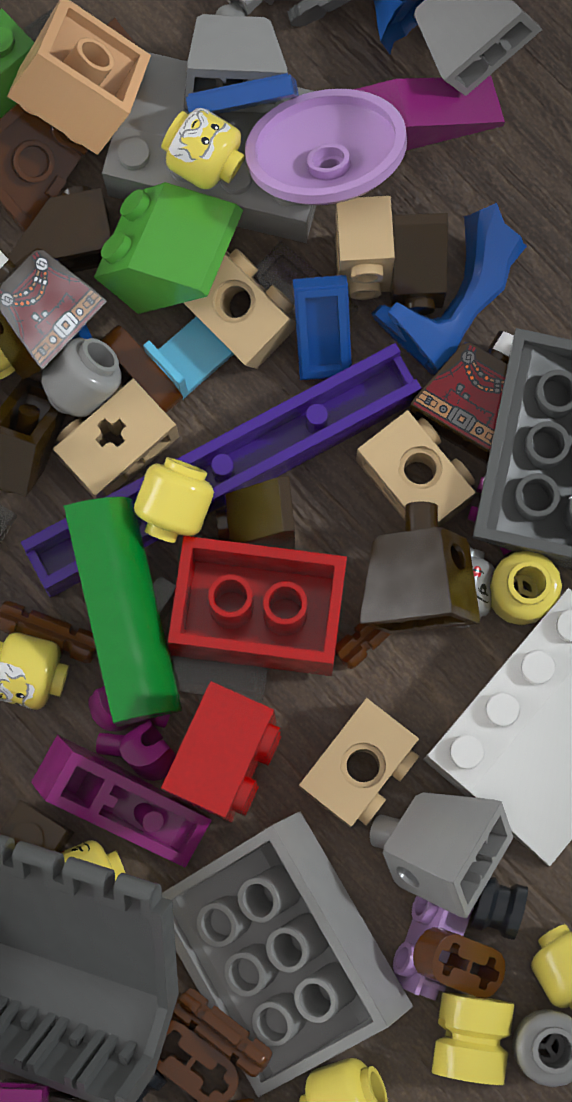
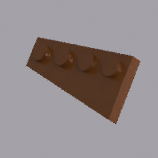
M116 18L111 19L106 24L137 45ZM16 103L0 118V205L25 233L48 199L58 196L66 184L67 178L88 149L71 141L63 132L38 116L26 112Z

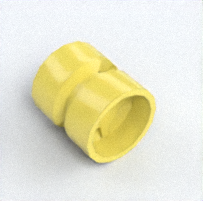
M442 992L438 1024L446 1030V1034L435 1041L431 1072L439 1076L462 1081L504 1085L508 1052L500 1046V1041L511 1035L514 1003L491 998H478L467 994Z

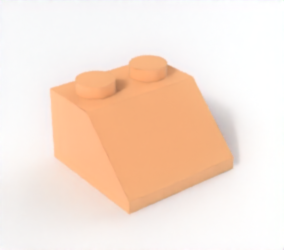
M59 0L21 64L7 97L18 103L26 112L38 116L63 132L71 141L83 145L98 155L130 114L151 55L72 1Z

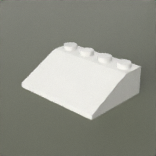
M569 588L423 759L466 797L502 801L513 837L548 867L551 866L572 840V590Z

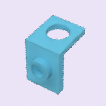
M197 316L161 348L157 349L149 340L143 345L145 353L169 377L182 394L183 399L234 355Z

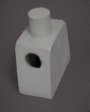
M424 0L416 7L414 13L440 75L447 83L465 96L542 31L539 24L512 0Z
M234 4L220 7L215 15L202 14L197 17L187 61L184 110H188L186 97L190 93L288 73L274 28L269 19L245 16L244 10ZM284 101L232 112L267 113Z
M425 792L414 797L401 819L379 815L375 818L370 830L372 846L383 849V855L392 878L400 888L466 919L514 838L502 801Z

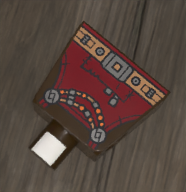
M0 249V348L17 374L24 380L43 370L107 301L42 249H34L16 264Z
M504 331L497 333L487 351L480 349L472 343H463L414 398L409 410L417 421L423 417L432 425L440 437L486 464L488 463L513 341V335Z

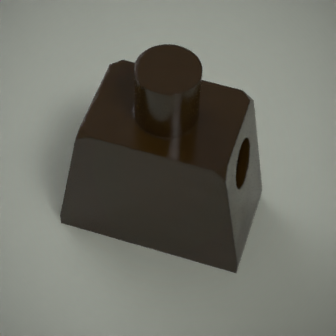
M424 501L406 504L405 532L379 535L373 541L360 615L361 624L389 634L480 624L469 543L465 537L438 527L437 504Z

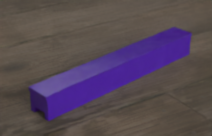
M394 343L177 458V460L207 472L205 480L210 483L214 491L207 514L226 505V493L276 478L409 407L422 388L417 379H413L400 356L401 351L397 344ZM145 476L106 497H128L133 499L135 504ZM137 516L144 548L160 540L144 531L147 522ZM66 518L21 541L49 598L81 582Z

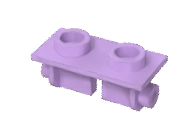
M416 896L412 906L413 919L405 942L399 946L393 960L394 974L403 989L435 1001L439 990L445 992L446 985L426 978L417 972L413 962L415 944L419 937L432 927L443 928L464 936L474 907L466 919ZM442 950L439 961L447 963L450 953Z

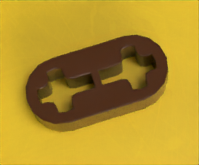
M120 325L114 327L100 339V341L111 347L117 355L121 373L129 382L134 378L165 413L183 399L182 394L169 377Z
M432 927L426 930L415 944L413 952L414 966L417 972L426 978L478 998L492 996L500 988L504 980L506 971L505 960L502 954L494 948L439 927ZM442 950L450 953L447 963L439 961ZM473 962L480 964L477 975L469 973Z
M171 1018L167 1035L173 1029L178 1031L182 1035L178 1045L192 1057L186 1063L177 1055L171 1053L166 1059L159 1058L156 1069L199 1102H227L234 1096L239 1084V1071L235 1065L236 1063L232 1059H227L198 1036L193 1028L187 1027L176 1018ZM197 1060L211 1070L217 1064L224 1066L227 1070L223 1079L229 1084L228 1088L223 1091L215 1087L210 1093L204 1091L202 1085L205 1078L192 1065Z

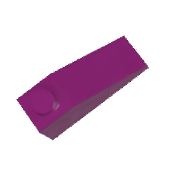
M491 75L466 96L447 83L442 77L393 79L353 89L377 95L391 103L399 111L406 126V151L502 127L505 124Z
M58 734L31 781L32 785L46 802L186 868L212 821L205 814L115 763Z

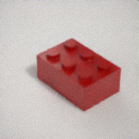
M183 536L168 636L171 656L332 676L347 556Z
M210 681L161 788L172 796L231 823L236 813L246 816L259 788L256 780L252 779L259 762L269 766L282 737L280 736V727L276 726L274 709Z

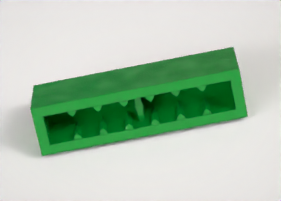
M105 497L63 505L113 723L119 727L181 712V702L137 515L134 511L133 499L128 497Z

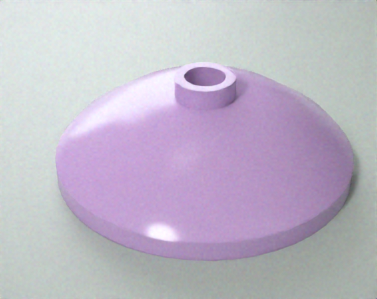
M326 89L309 92L279 104L267 112L255 124L245 146L248 170L260 188L275 197L303 205H329L345 202L373 190L397 169L407 149L406 126L399 111L391 103L377 95L352 89Z

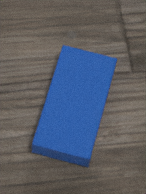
M285 73L190 93L186 97L189 114L196 108H204L216 115L298 97L299 94L296 79L290 74Z
M337 275L293 279L300 380L330 378L352 366L347 276Z

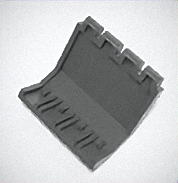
M0 834V1069L89 1102H136L155 1074L179 995L173 900L162 897L161 885L126 873H120L115 881L113 869L75 857H69L65 862L62 853L24 841H19L15 846L13 838Z

